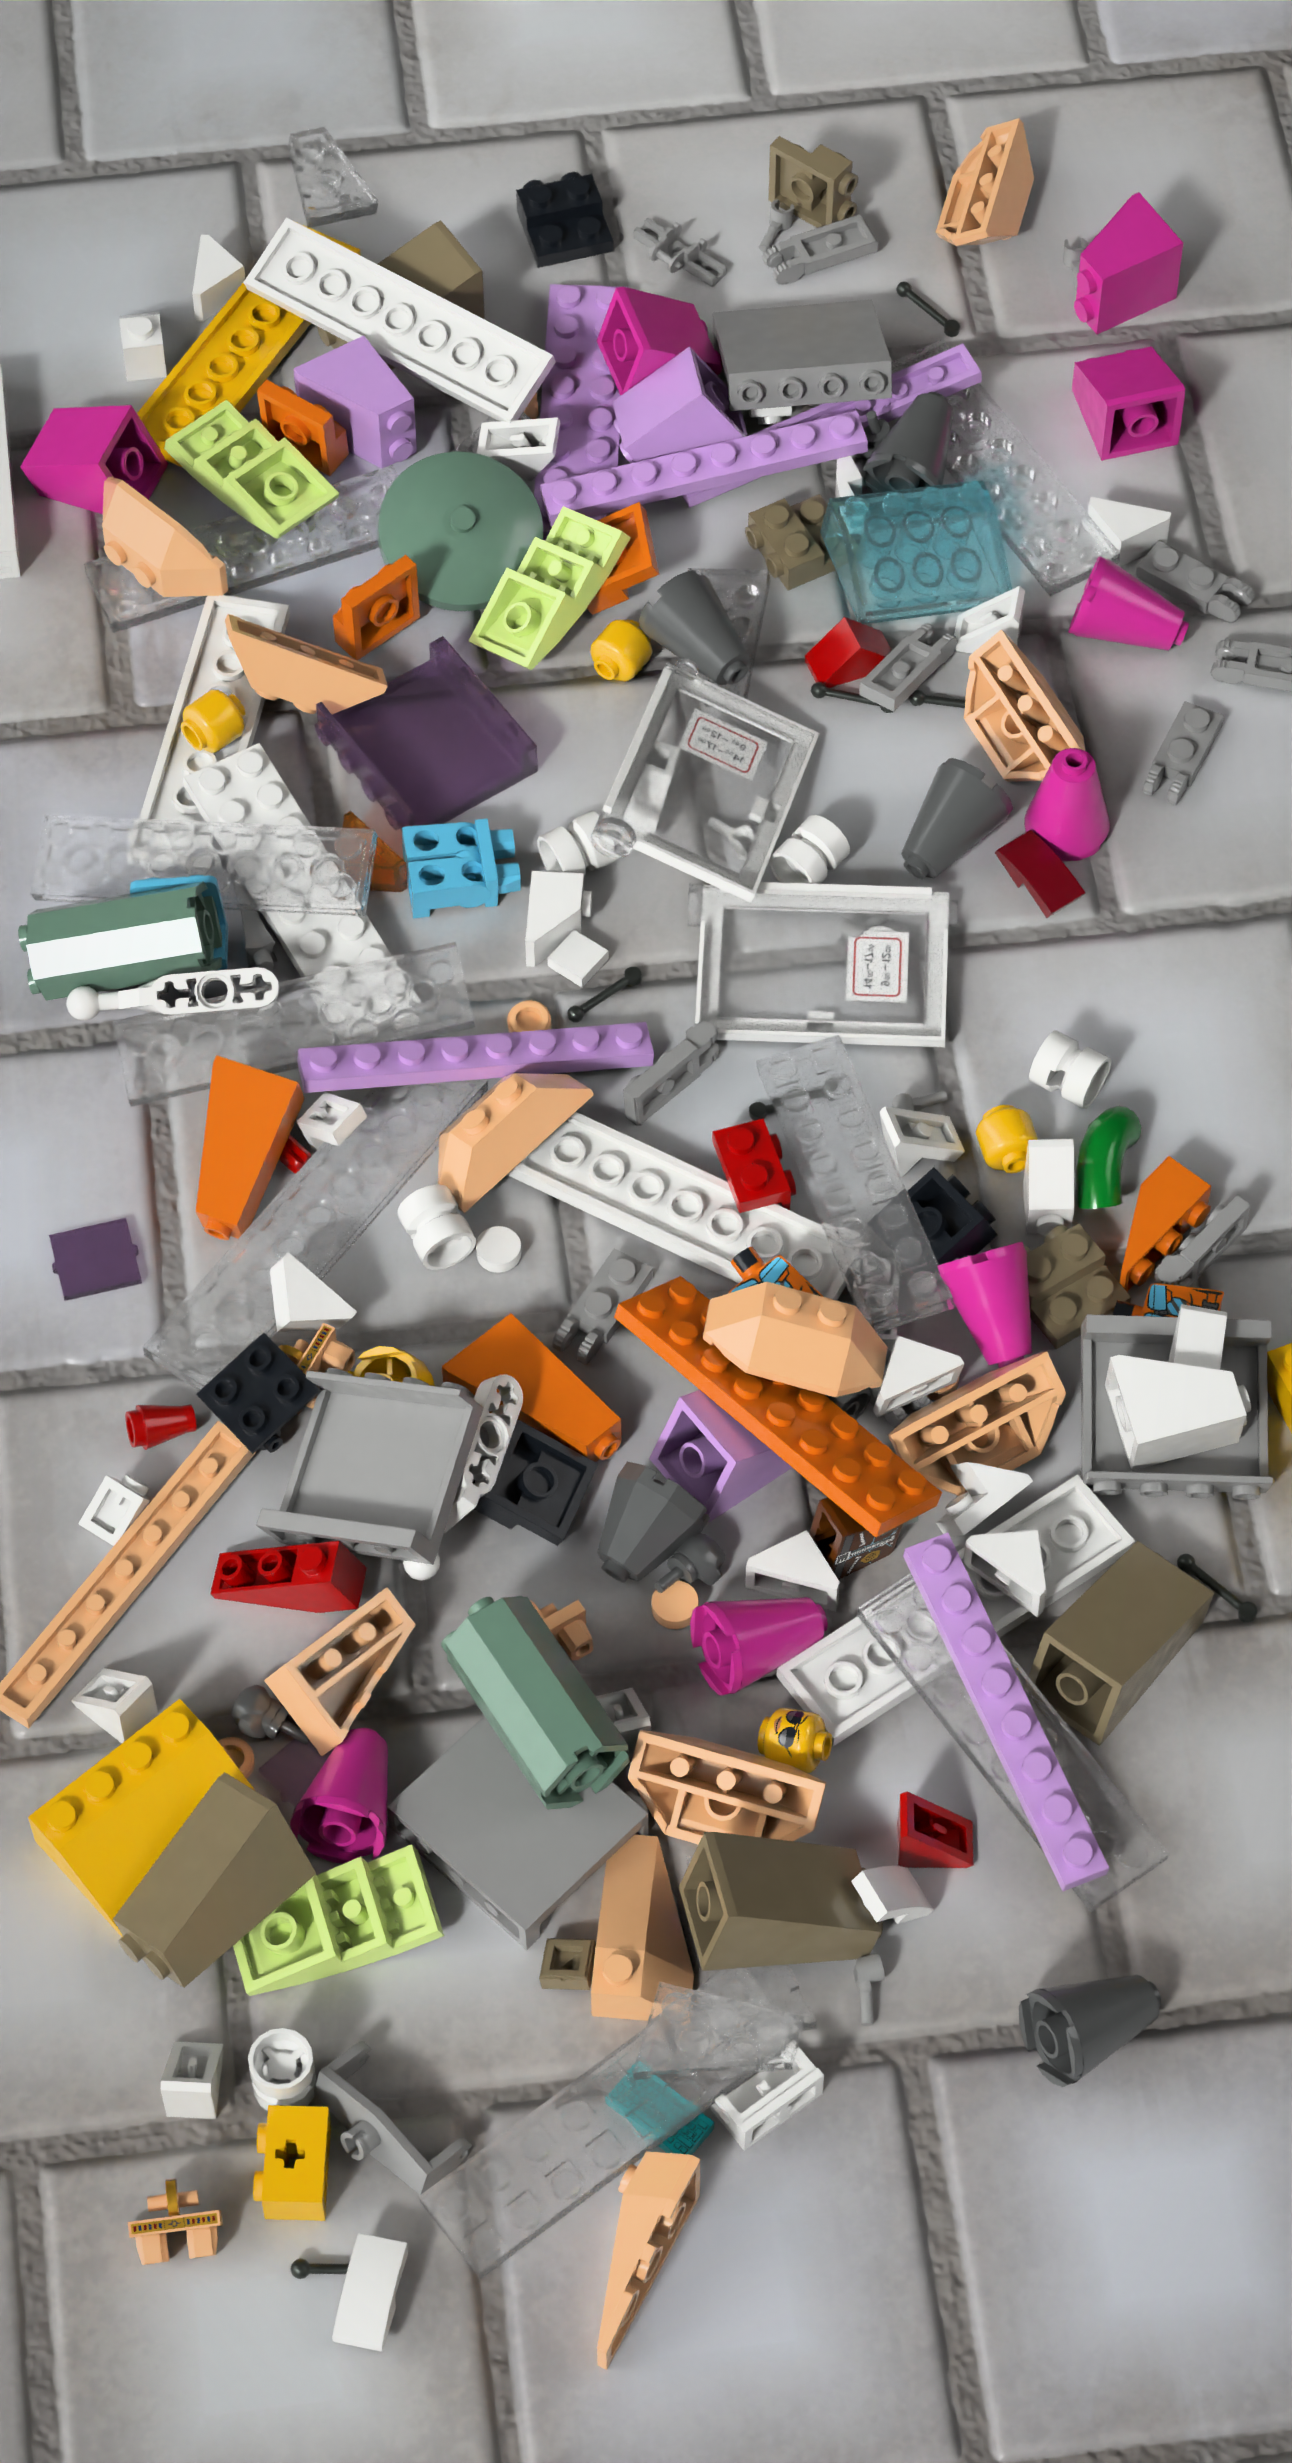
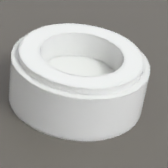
M494 1226L484 1230L476 1241V1255L479 1264L486 1270L495 1273H502L513 1269L521 1258V1241L519 1236L512 1229L503 1226Z

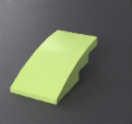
M225 400L165 441L164 449L194 479L248 522L276 539H279L339 497V492L285 437L277 441L256 418L248 422L228 400Z
M563 506L546 540L534 538L517 572L506 568L469 642L532 670L561 641L587 609L610 575L631 537L621 530Z
M410 1844L368 1863L362 1857H358L321 1874L314 1875L234 1944L233 1948L246 1993L249 1996L350 1971L444 1936L419 1852Z

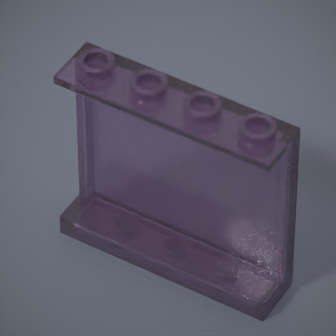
M444 636L429 643V661L388 682V687L384 694L335 714H331L322 702L316 704L318 723L315 724V731L319 739L325 746L331 745L338 753L339 761L348 774L354 773L361 781L365 795L371 802L377 801L381 805L387 821L395 830L401 829L402 831V827L444 824L538 772L537 745Z

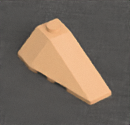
M633 1835L606 1861L591 1987V2014L594 2017L690 2024L694 1973L658 1836Z

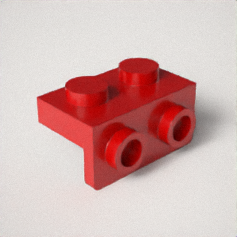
M764 1118L712 1131V1142L739 1213L773 1204L790 1210L791 1196L796 1195L795 1181L791 1170H783L780 1159L783 1158L779 1138L776 1133L769 1134Z

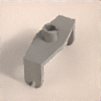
M364 2041L358 2042L319 2071L314 2093L329 2107V2110L347 2129L341 2135V2143L345 2151L349 2153L358 2146V2149L352 2153L351 2157L353 2159L362 2160L369 2153L418 2194L422 2195L466 2159L470 2153L467 2149L472 2144L464 2137L459 2138L427 2162L379 2107L345 2081L357 2072L370 2057L367 2053L372 2048Z

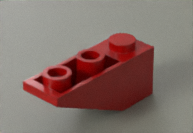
M340 1541L225 1552L219 1554L210 1594L215 1599L314 1613L355 1610L359 1608L367 1567Z

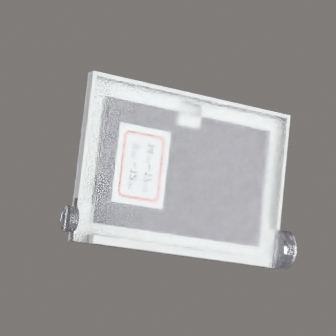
M679 659L674 665L666 662L594 826L591 842L598 852L615 859L628 856L632 849L638 850L751 903L820 733L698 677L699 668L690 659Z
M760 882L757 892L750 903L713 885L689 883L688 927H700L695 1023L697 1024L699 1021L703 1022L704 1020L714 1023L718 1030L717 1040L945 1047L948 926H957L958 900H949L948 892H932V887Z

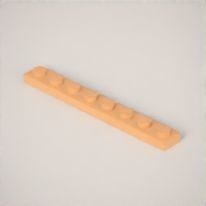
M219 1421L215 1423L0 1682V1711L28 1729L32 1726L254 1456L255 1453L252 1454L224 1424Z

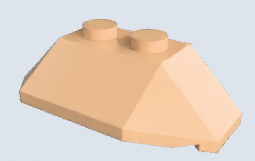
M1020 118L987 127L980 136L982 141L968 153L954 173L936 229L937 235L943 240L955 246L983 245L999 240H1007L1018 235L1034 182L1024 124Z
M111 476L104 481L102 523L105 540L104 550L114 564L118 566L123 565L134 574L141 585L146 588L151 587L163 597L222 596L228 591L225 563L217 556H212L208 553L204 545L187 529L125 481L117 478L114 479Z
M228 614L225 619L228 637L251 688L258 695L266 699L277 700L281 698L292 702L296 708L303 712L315 714L318 711L330 716L384 694L388 687L382 668L248 622L231 614Z
M1000 630L969 656L968 669L970 674L966 687L964 719L1004 780L1007 782L1042 781L1054 757L1060 751L1068 748H1078L1085 751L1082 733L1044 676L1003 630Z
M514 1073L503 1077L439 1135L438 1184L447 1186L458 1204V1209L463 1213L467 1212L594 1096V1093L590 1088L567 1074Z
M763 1282L712 1298L708 1305L703 1339L710 1345H716L726 1358L745 1373L832 1397L856 1393L868 1387L871 1389L881 1386L883 1381L888 1347L855 1305L771 1282Z
M1043 1351L988 1372L915 1411L892 1430L888 1437L897 1455L913 1469L921 1473L936 1488L960 1496L967 1491L951 1469V1465L973 1462L1014 1470L1040 1456L1053 1427L1059 1405H1062L1066 1391L1048 1352Z
M647 1730L639 1731L627 1777L633 1787L637 1789L646 1807L665 1835L699 1844L704 1832L795 1841L815 1830L827 1782L791 1765L695 1737Z

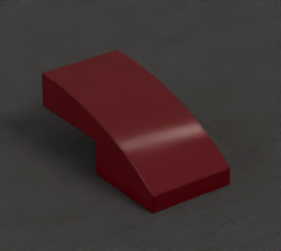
M1032 830L995 851L996 856L1016 886L1019 888L1025 885L1046 918L1064 909L1085 894V891L1066 865Z

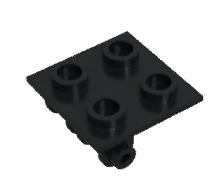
M263 1332L196 1395L253 1454L258 1449L268 1450L270 1453L278 1450L283 1443V1439L280 1437V1429L317 1396L321 1390L308 1380L297 1365Z

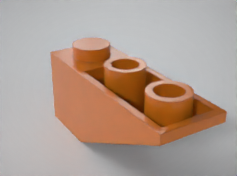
M1170 1156L1140 1186L1119 1282L1127 1292L1134 1284L1141 1286L1152 1274L1155 1263L1163 1255H1172L1179 1247L1183 1234L1191 1226L1194 1228L1199 1227L1211 1210V1206L1208 1205L1211 1185Z

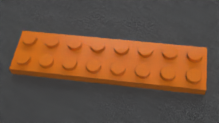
M682 1276L618 1304L614 1316L615 1319L873 1536L878 1537L937 1506L942 1492L921 1473L917 1472L895 1454L887 1445L883 1444L860 1425L856 1419L849 1416L825 1396V1394L745 1373L726 1358L716 1345H710L703 1339L710 1300Z

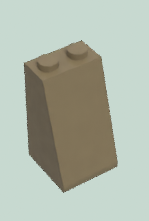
M441 220L428 227L378 263V265L485 320L483 271ZM317 326L319 336L326 346L331 345L336 349L348 343ZM385 362L391 370L396 368L391 364Z
M1137 1541L1044 1632L1024 1686L1026 1695L1100 1746L1202 1625L1214 1592L1158 1553Z
M224 1772L216 1779L113 1918V1921L123 1935L118 1942L124 1952L134 1962L138 1963L141 1959L144 1960L149 1969L159 1979L163 1980L169 1977L185 1988L317 1873L277 1804Z
M704 1832L679 1885V1891L702 1971L855 1960L870 1955L875 1943L882 1935L883 1921L876 1922L851 1882L862 1870H866L861 1868L856 1849L728 1833Z

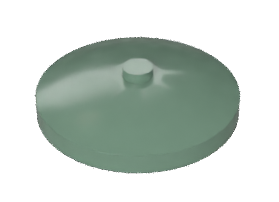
M460 451L445 452L417 461L394 480L381 505L378 519V544L385 565L393 564L404 555H407L416 563L420 601L450 611H475L486 608L506 568L517 572L534 538L537 537L543 540V521L540 508L532 491L518 474L509 467L481 454Z

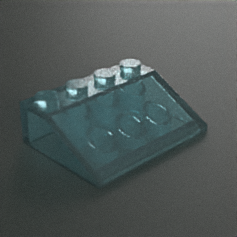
M983 480L829 499L820 533L856 620L859 623L871 624L964 612L1012 590L997 511Z

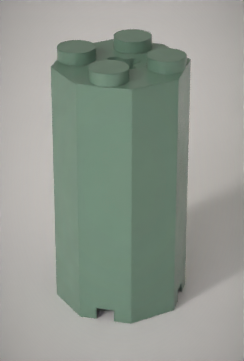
M205 882L37 909L30 913L27 917V925L19 926L18 937L22 950L24 952L27 951L31 968L28 969L27 978L31 993H42L47 1001L68 997L73 989L80 986H88L96 990V992L144 985L159 977L170 974L217 971L222 967V957L213 958L214 948L222 947V933L214 899L212 896L203 897L201 894L208 889Z
M523 1596L502 1597L497 1601H494L492 1597H485L475 1602L468 1610L469 1616L455 1631L449 1633L442 1640L441 1646L447 1654L448 1662L547 1810L572 1808L583 1801L579 1795L583 1790L591 1787L596 1794L607 1788L629 1763V1756L626 1753L628 1744L528 1597Z

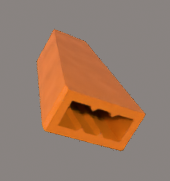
M216 1055L212 1067L196 1213L202 1226L205 1227L204 1231L209 1235L221 1240H229L231 1236L244 1241L305 1097L299 1083Z
M512 1313L442 1365L443 1382H452L464 1386L474 1396L480 1383L488 1378L504 1374L514 1377L519 1382L523 1392V1404L517 1420L524 1422L594 1462H597L599 1459L603 1461L610 1458L622 1442L621 1418Z

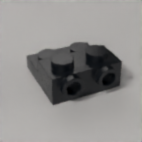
M569 172L560 181L544 184L540 180H532L527 182L522 189L516 190L517 213L537 268L614 252L613 238L603 215V201L592 174L582 176L578 172Z
M935 1167L867 1227L924 1288L939 1275L938 1265L954 1261L956 1258L961 1259L976 1255L998 1236L990 1226L996 1219L979 1200L971 1205L966 1200L971 1194L953 1174L946 1180Z
M517 1420L495 1485L491 1491L479 1498L474 1510L510 1530L518 1524L558 1546L564 1540L598 1463L524 1422Z

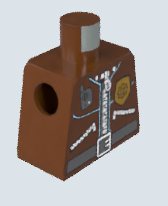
M827 1497L819 1500L809 1534L839 1580L890 1555L894 1551L901 1528L916 1522L918 1516L875 1537Z

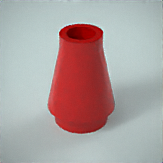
M191 1404L183 1406L136 1405L135 1410L127 1411L125 1415L126 1429L131 1446L133 1448L142 1446L144 1450L185 1433L195 1432L197 1428L196 1417Z

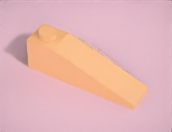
M646 2151L639 2165L631 2164L621 2180L619 2192L623 2193L597 2345L598 2366L606 2370L700 2197V2159L693 2155Z

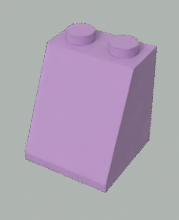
M361 336L293 368L296 395L313 405L319 404L325 407L333 415V420L346 429L348 452L381 469L396 462L404 461L409 456L417 453L414 398L365 336Z
M690 346L612 402L616 415L613 423L622 439L619 447L624 457L630 463L748 436L741 410H729L728 386Z
M701 1390L679 1397L649 1458L666 1479L679 1484L706 1507L707 1512L705 1514H708L710 1517L708 1522L722 1515L792 1468Z

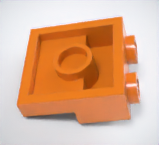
M266 379L257 389L262 425L277 441L285 437L315 469L331 476L349 455L346 429L333 420V415L325 407L319 404L313 405L298 397L288 387H280Z
M640 502L597 520L623 531L631 538L610 575L587 607L592 615L629 600L627 588L659 575L647 512Z
M404 555L393 564L385 565L378 574L362 585L353 587L341 598L342 607L333 615L335 642L353 659H361L420 618L417 565L407 555Z

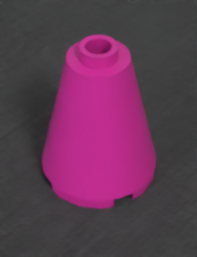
M1099 556L1084 587V593L1080 603L1078 602L1068 632L1078 637L1169 651L1172 644L1181 645L1189 622L1183 620L1185 612L1110 559Z
M1078 748L1064 749L1054 757L1027 808L1024 820L1025 833L1032 830L1063 862L1080 861L1094 855L1107 838L1110 829V819L1095 760L1088 752Z
M1023 1242L988 1250L937 1266L941 1281L988 1366L997 1363L998 1367L1001 1368L1025 1359L1024 1355L1033 1353L1027 1250H1025Z
M808 1597L710 1601L695 1607L690 1621L693 1648L701 1646L706 1660L698 1663L700 1671L708 1685L718 1695L722 1696L737 1693L823 1639L824 1632L828 1627L824 1609Z
M365 1727L351 1729L343 1742L333 1749L293 1810L290 1820L291 1830L296 1839L300 1835L309 1843L307 1851L314 1856L333 1863L344 1864L358 1857L373 1854V1860L380 1855L387 1839L388 1745L375 1730Z

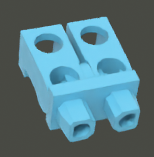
M488 818L475 820V824L458 822L402 827V854L413 919L430 917L431 909L453 906L473 908L484 903L485 907L498 906V894L521 890V875L518 862L495 864V859L515 857V842L512 829L490 830Z

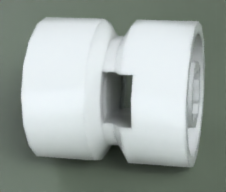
M590 811L574 819L573 822L569 823L568 830L559 826L538 837V850L548 872L584 873L585 876L586 867L591 871L594 869L599 870L616 861L617 850L614 840L593 830L599 817L596 812Z
M811 815L792 834V838L787 839L771 855L769 865L780 883L821 884L827 878V871L834 870L849 855L850 846L842 831L834 823L824 817Z
M1054 1030L1045 1039L1035 1056L1029 1073V1081L1050 1092L1061 1089L1062 1098L1086 1109L1095 1100L1108 1076L1111 1058L1090 1047L1080 1050L1078 1041Z
M429 1185L416 1190L400 1204L397 1210L398 1218L405 1231L413 1239V1246L427 1269L440 1270L456 1265L464 1260L476 1245V1237L466 1219L460 1215L458 1204L450 1189L445 1185Z
M286 2028L272 2029L260 2035L252 2044L248 2055L253 2092L260 2106L267 2111L268 2105L308 2106L315 2096L314 2089L317 2080L312 2048L306 2038L297 2031Z

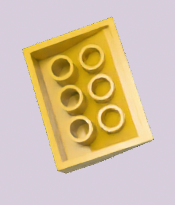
M179 1698L28 1816L36 1843L119 1935L123 1937L113 1918L216 1779L225 1772L251 1789H255L210 1730Z

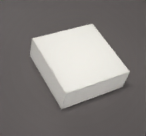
M573 930L548 957V967L583 988L609 960V951L578 931Z

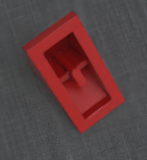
M844 617L805 654V662L816 682H822L827 688H832L866 677L892 650L882 631Z
M908 1791L901 1793L897 1819L898 1866L905 1868H968L974 1866L973 1821Z

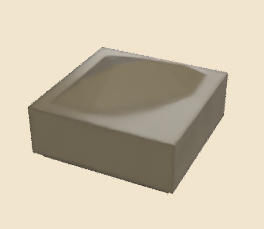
M547 1938L539 1976L542 1989L590 1990L596 1948L595 1939Z

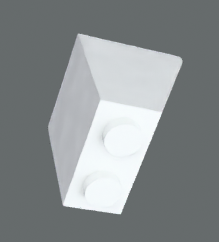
M1124 1355L1110 1357L1105 1388L1131 1471L1239 1442L1243 1426L1247 1425L1246 1413L1251 1412V1404L1244 1384L1237 1386L1232 1371Z

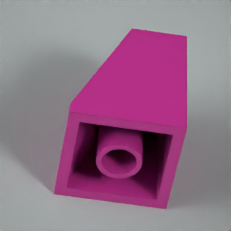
M1139 192L1133 194L1080 255L1074 309L1078 318L1082 322H1086L1096 335L1177 297L1183 242Z
M616 287L598 335L597 343L620 395L624 394L689 346L717 376L721 373V356L718 351L714 350L708 337L706 323L700 319L694 304L627 287Z
M1152 346L1127 350L1122 353L1098 358H1089L1074 363L1072 391L1101 461L1178 445L1186 390L1182 382Z
M132 405L54 408L20 468L39 496L103 514L104 481L111 476L114 479L117 478L125 481L149 500L169 463Z

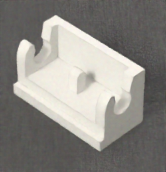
M795 2043L786 2047V2051L781 2053V2056L727 2096L721 2094L711 2104L713 2114L744 2151L823 2094L824 2074L819 2068L814 2066Z

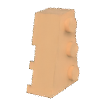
M388 1587L264 1680L321 1756H324L343 1742L350 1731L348 1729L360 1710L365 1707L372 1695L371 1692L382 1675L388 1670L416 1625Z

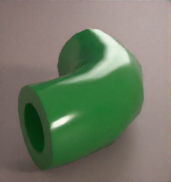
M1116 1106L1109 1108L1088 1126L1080 1145L1076 1167V1194L1079 1208H1106L1123 1203L1121 1191L1123 1157L1126 1150L1135 1145L1141 1136L1139 1118L1127 1107Z

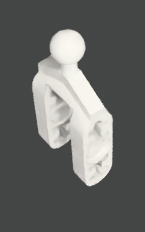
M259 967L170 974L159 977L136 989L118 992L97 993L96 990L88 986L76 987L69 993L66 1006L71 1016L81 1021L93 1019L98 1015L99 1011L117 1009H139L165 1016L183 1017L264 1010L272 1007L280 997L281 988L279 981L271 971ZM259 977L263 978L265 984L272 985V991L265 992L263 1000H258L254 993L248 992L240 993L243 999L242 1003H235L237 998V990L233 982L235 978H240L239 985L241 987L255 986L256 978ZM213 981L224 982L228 989L225 1000L218 1004L208 1003L204 996L207 985ZM196 982L194 993L199 1004L197 1007H192L193 1000H190V997L176 999L175 1007L170 1008L169 1003L165 1000H161V994L168 993L169 985H174L175 989L179 992H192L189 983Z
M508 1374L484 1380L477 1388L475 1396L470 1391L468 1393L472 1399L484 1408L444 1533L477 1506L479 1498L491 1491L495 1485L523 1404L522 1388L519 1382ZM481 1426L487 1430L489 1435L488 1447L481 1441ZM437 1553L434 1565L404 1560L403 1565L406 1573L411 1578L421 1581L428 1580L439 1570L440 1558Z

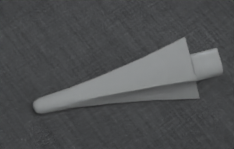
M237 880L234 887L242 916L248 968L256 965V967L272 971L274 968L273 962L278 961L273 952L275 941L255 910L244 883L241 880Z

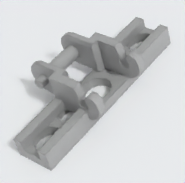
M647 218L644 220V226L634 229V238L650 248L649 259L652 261L661 259L669 264V272L675 273L682 268L711 287L726 276V266L704 253L707 248V241L701 238L698 244L694 242L690 247L676 240L682 230L681 224L675 222L673 228L669 226L665 229ZM646 232H653L657 236L654 238ZM680 251L675 256L673 255L674 252ZM698 260L702 263V265L699 266L694 262ZM707 270H714L717 272V275L715 276Z

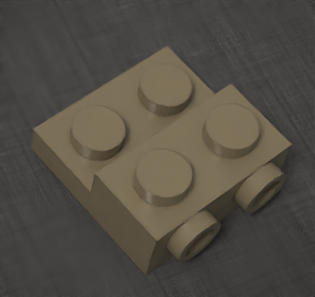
M779 136L770 144L768 201L772 203L774 200L779 199V207L784 210H788L791 204H794V215L817 228L853 217L857 210V204L851 201V194L858 184V176L852 173L853 162L844 155L834 152L821 144L810 153L800 145L793 144Z
M820 494L792 506L784 498L748 513V526L745 528V534L750 546L754 550L758 549L761 552L771 576L774 578L778 577L788 591L860 560L859 547Z
M1080 1224L1070 1229H1067L1065 1225L1055 1227L1045 1236L1044 1244L1032 1251L1028 1246H1024L1025 1250H1027L1030 1318L1055 1349L1081 1335V1324L1087 1314L1113 1315L1117 1300L1131 1302V1296L1104 1265L1106 1255Z

